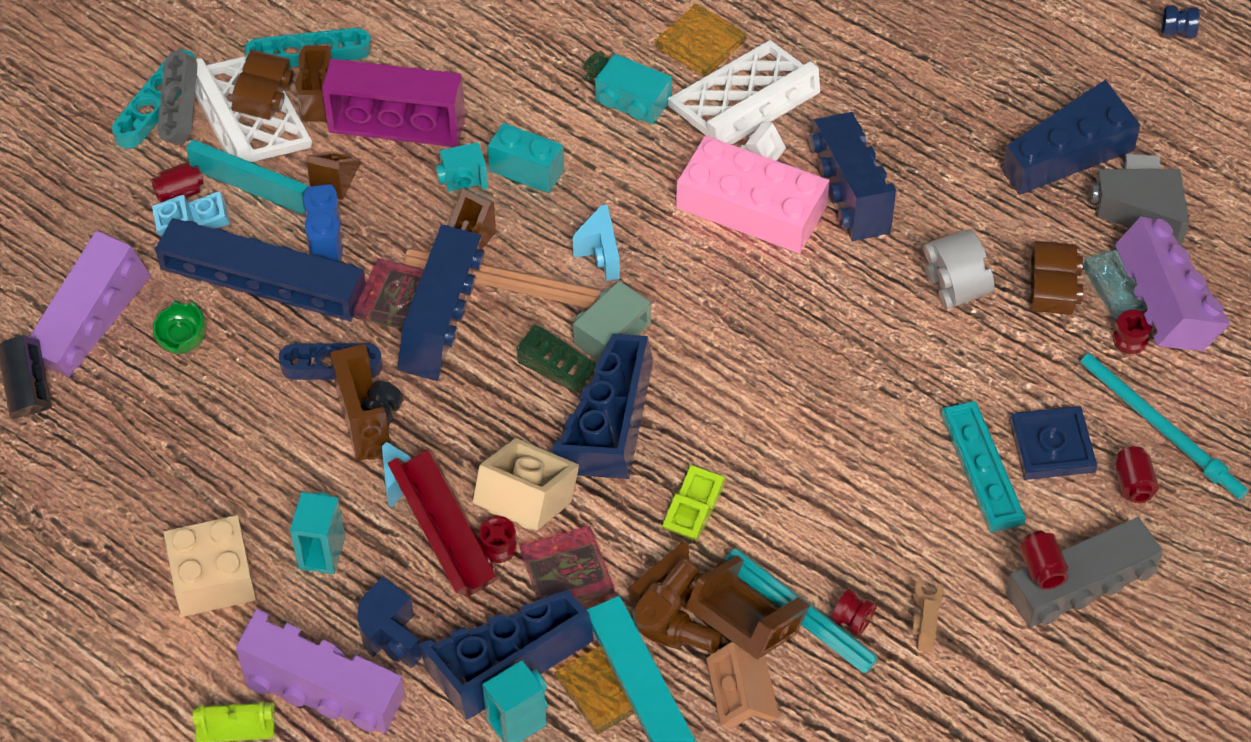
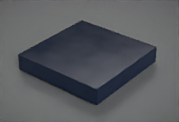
M1081 406L1010 414L1009 422L1024 480L1096 473L1098 465Z

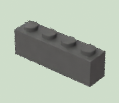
M1138 516L1062 550L1068 565L1066 572L1068 579L1062 585L1053 589L1042 590L1038 584L1032 581L1027 567H1024L1010 574L1006 594L1029 628L1040 623L1047 625L1057 620L1066 611L1073 608L1075 610L1083 609L1099 596L1116 594L1126 584L1139 579L1143 581L1152 577L1158 570L1163 550Z

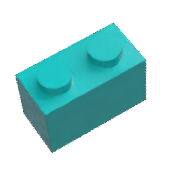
M615 53L595 79L596 102L654 125L668 105V98L672 96L671 76Z
M502 123L488 144L490 172L548 194L564 172L563 144Z
M301 492L290 528L298 569L335 575L345 540L339 499L323 492L314 494Z
M522 660L483 684L486 721L502 742H521L547 726L546 709L548 704L544 693L547 690L546 683L537 670L530 671Z

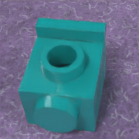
M479 142L439 150L441 164L435 165L439 185H446L447 192L480 185L482 190L488 189L487 167Z

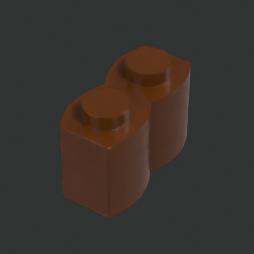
M305 45L299 53L300 73L296 79V92L300 115L303 121H327L322 87L330 60L332 59L328 46Z
M251 50L232 93V111L267 120L272 119L275 111L280 112L285 96L283 91L284 89H290L294 76V70L289 69L290 59Z
M1034 242L1030 267L1031 311L1073 315L1075 305H1081L1083 284L1077 283V276L1082 275L1083 256L1077 255V244Z

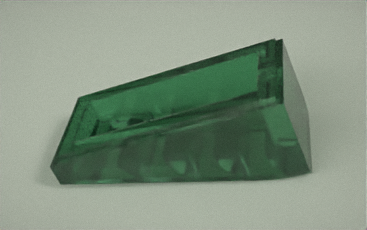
M536 324L517 347L519 364L577 393L596 367L593 361ZM549 352L552 353V356L548 360L545 359L546 355ZM562 359L566 360L561 368L557 367ZM574 365L578 366L579 369L573 376H570L568 374Z

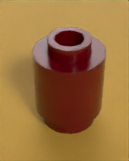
M189 162L157 173V177L151 178L152 187L159 203L184 195L186 198L200 193L199 186L204 185L198 166L191 167Z
M1139 446L1122 449L1116 455L1117 460L1114 466L1123 497L1134 503H1144L1151 500L1153 495L1158 492L1159 485L1150 455L1145 453L1144 448Z
M1042 530L1028 534L1020 545L1019 551L1032 581L1038 584L1042 590H1049L1062 585L1068 579L1066 573L1068 565L1055 535L1045 533Z

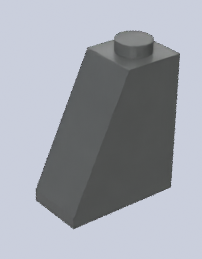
M1099 169L1096 183H1091L1090 202L1091 204H1096L1098 218L1129 228L1140 217L1163 219L1172 227V234L1178 243L1184 242L1189 225V217L1180 169Z

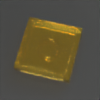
M696 3L656 38V47L703 77H706L746 41V33Z
M601 646L555 671L556 679L596 735L635 713Z

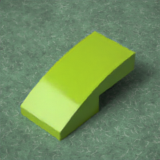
M691 465L679 494H675L662 528L697 541L726 482L725 477Z

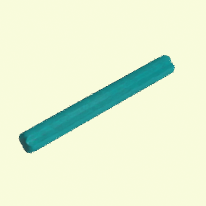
M734 548L727 554L725 562L736 556L744 560L738 577L780 608L797 597L809 604L810 607L801 626L862 673H868L877 662V655L741 550Z

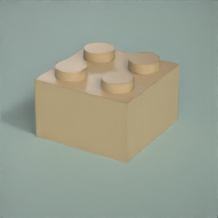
M515 438L480 464L473 503L485 508L491 514L501 515L518 522L521 527L538 531L572 502L579 464Z
M238 515L163 531L174 592L182 617L256 601Z

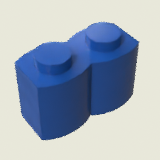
M332 184L309 186L306 188L303 197L306 213L305 231L309 254L319 255L327 260L340 263L343 256V244L340 232L341 217L337 192Z

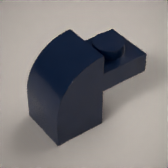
M384 577L364 595L358 607L357 618L362 644L372 657L383 648L387 656L393 661L399 662L401 660L412 668L422 658L419 639L403 628L414 617L412 600L409 595Z

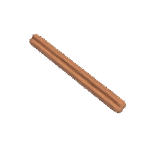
M409 248L404 257L405 267L424 271L430 252ZM482 264L479 271L474 269L472 274L476 275L475 283L587 308L592 307L603 292L601 289Z

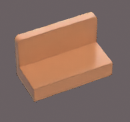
M731 642L706 658L721 726L732 729L752 716L772 722L779 718L765 655L757 660L734 642Z

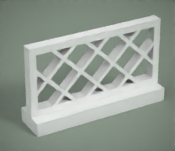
M769 40L669 97L668 104L706 136L732 145L756 131L762 122H771L819 94V67L811 61L803 65ZM769 53L777 58L776 61H759L760 58ZM740 70H752L751 76L734 75V73ZM757 70L774 71V76H756ZM780 71H793L786 76H779ZM714 85H726L725 91L708 90V88ZM732 85H749L748 91H731ZM754 86H767L760 91H754ZM687 100H700L699 105H684L683 103ZM706 100H723L722 106H705ZM729 100L741 101L734 106H728ZM703 115L715 116L707 122L702 119Z
M245 57L206 65L202 58L196 59L195 97L224 152L246 161L254 162L311 148L312 140L285 91H283L285 96L281 109L282 112L286 113L284 120L275 117L267 120L232 111V102L227 101L226 98L229 93H233L237 79L243 70ZM224 73L232 76V78L227 83L215 79L214 75ZM241 115L256 120L253 127L239 123L238 120ZM264 123L278 129L272 135L259 130V128ZM284 131L298 135L299 139L289 141L280 137ZM255 138L269 144L267 147L253 150L250 143Z

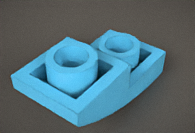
M220 191L188 202L186 197L181 195L152 206L156 231L159 235L164 234L172 218L193 221L201 226L212 229L230 224L226 201Z

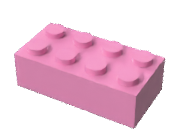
M705 135L677 181L676 208L800 254L827 207L829 180Z

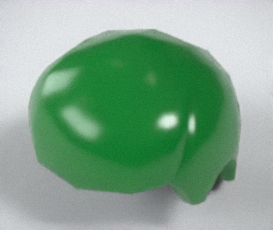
M174 301L168 308L159 312L154 320V339L163 350L169 353L186 354L198 348L206 337V319L193 301L190 304Z

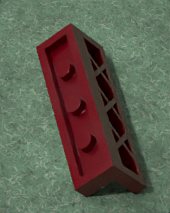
M427 449L407 462L399 458L388 462L387 464L455 592L470 597L500 579L432 451Z

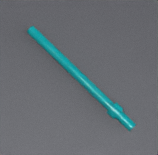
M1091 353L1086 354L1082 358L1081 365L1204 470L1203 475L1211 482L1221 484L1238 500L1243 499L1247 495L1249 489L1229 473L1230 468L1219 458L1213 459Z

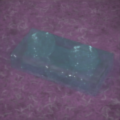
M1117 250L1085 259L1083 268L1114 319H1117L1121 313L1127 310H1146V303L1137 299L1134 291L1138 284L1135 279L1128 276Z

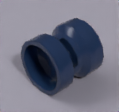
M1165 5L1162 17V37H1173L1178 33L1183 35L1184 38L1196 39L1199 27V7L1188 6L1186 9L1179 11L1176 5Z

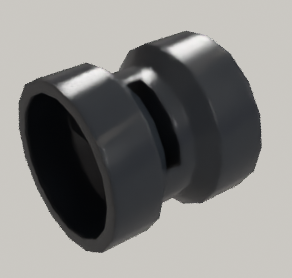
M378 380L371 385L367 392L368 399L362 401L360 405L363 411L383 407L389 427L393 420L392 413L398 411L404 401V396L394 385Z

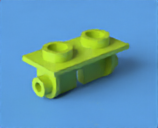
M260 701L259 703L216 706L201 704L197 709H193V724L196 725L195 742L274 739V702L265 703Z

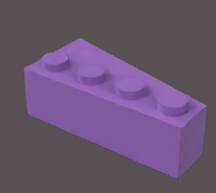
M1140 217L1115 245L1128 276L1137 281L1138 285L1134 288L1137 299L1144 301L1147 305L1148 310L1144 313L1148 325H1155L1158 333L1153 337L1156 345L1159 347L1204 351L1230 325L1229 320L1223 313V306L1212 296L1206 286L1205 278L1196 271L1190 262L1189 253L1179 245L1172 234V227L1163 219Z
M95 231L29 336L40 341L45 367L69 378L150 278L151 274L130 245Z
M258 609L255 610L236 646L244 680L250 689L259 694H267L269 692L280 696L289 704L297 707L303 705L312 707L331 719L340 717L352 721L357 727L365 731L377 730L387 733L405 696L402 676L357 655L349 660L345 658L341 650L336 648V645L325 640L316 645L299 635L301 629L288 623L282 629L267 622L269 614Z

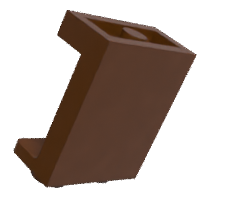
M362 344L330 352L337 396L356 462L366 459H378L383 456L382 446L386 442L390 444L385 409L380 407L363 411L359 400L368 398L367 392L373 384L366 345Z
M736 556L725 563L723 561L720 562L713 570L706 574L700 573L693 580L689 588V592L692 594L686 608L758 660L797 635L810 605L797 597L780 608L738 577L744 560Z

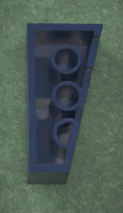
M1105 79L1007 145L1002 172L1017 193L1021 195L1133 152L1141 125Z
M853 112L814 119L813 133L809 134V145L812 153H817L819 157L818 166L821 177L829 180V197L833 204L837 203L838 217L841 228L847 229L851 241L890 234L896 189L893 183L886 184L887 173L883 165L877 166L876 153L872 146L866 147V135Z
M441 224L403 324L398 371L434 381L439 380L448 349L453 347L456 338L457 321H462L467 304V301L464 300L465 296H471L476 279V275H472L474 269L479 271L483 262L485 251L479 249L480 234Z
M613 334L594 369L595 375L589 386L585 385L580 395L581 401L575 413L570 414L565 423L566 430L560 440L555 442L552 453L579 464L577 476L630 479L653 365L648 336Z
M565 590L521 606V612L510 616L496 615L487 619L488 624L468 631L463 627L450 632L451 637L436 643H433V640L430 639L419 643L425 670L467 721L485 710L483 684L521 660L530 671L537 670L542 674L593 642L594 637L590 614L569 590Z

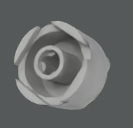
M968 228L923 245L924 254L930 263L925 266L927 278L931 285L938 283L940 286L939 297L946 310L994 291L991 268L986 270L983 261L987 255L973 230H968Z

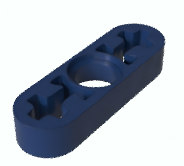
M370 343L290 344L279 353L281 372L285 377L292 380H334L333 368L322 365V360L330 356V352L362 344L366 345L369 358H371L369 361L372 378L380 374L383 362L380 349ZM295 358L300 359L297 365H291ZM311 358H314L315 366H311Z

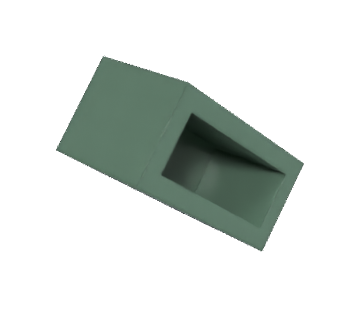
M618 281L610 290H604L592 307L587 311H582L575 318L573 323L574 345L599 361L613 334L639 335L651 324V302Z

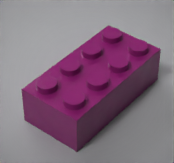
M330 60L322 87L329 133L448 147L459 146L466 118L462 74L354 62L351 60Z

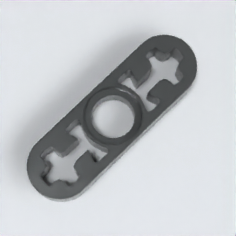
M180 50L172 52L164 64L158 122L160 138L173 145L183 144L191 134L197 77L196 59ZM182 91L181 99L174 105L173 101L176 94Z

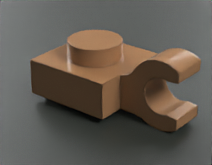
M918 581L915 585L914 600L922 608V613L915 612L912 635L919 636L917 651L933 653L939 605L942 602L944 587L942 584H938L934 595H926L922 591L923 581Z

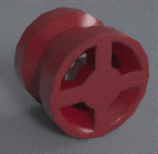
M1127 310L1119 315L1113 334V342L1115 347L1121 352L1138 354L1147 347L1152 326L1148 325L1144 312Z
M495 516L488 518L482 523L479 529V538L492 563H503L512 559L517 550L515 525L511 520ZM494 541L503 542L502 544H493Z
M849 588L838 601L831 620L838 625L844 623L850 627L853 634L860 636L871 622L877 609V603L871 599L863 600L859 598L857 591Z

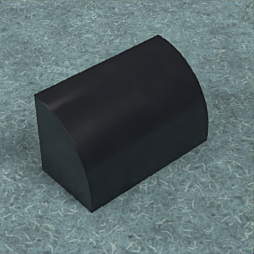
M21 335L1 342L0 369L9 417L16 419L52 409L40 341Z

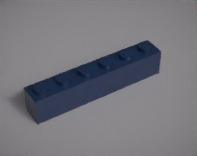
M172 218L155 248L160 270L350 322L367 291L364 269L358 268L355 265L327 260L319 255L301 253L286 246H275L264 243L256 238L238 236L223 229H212L201 226L193 221Z

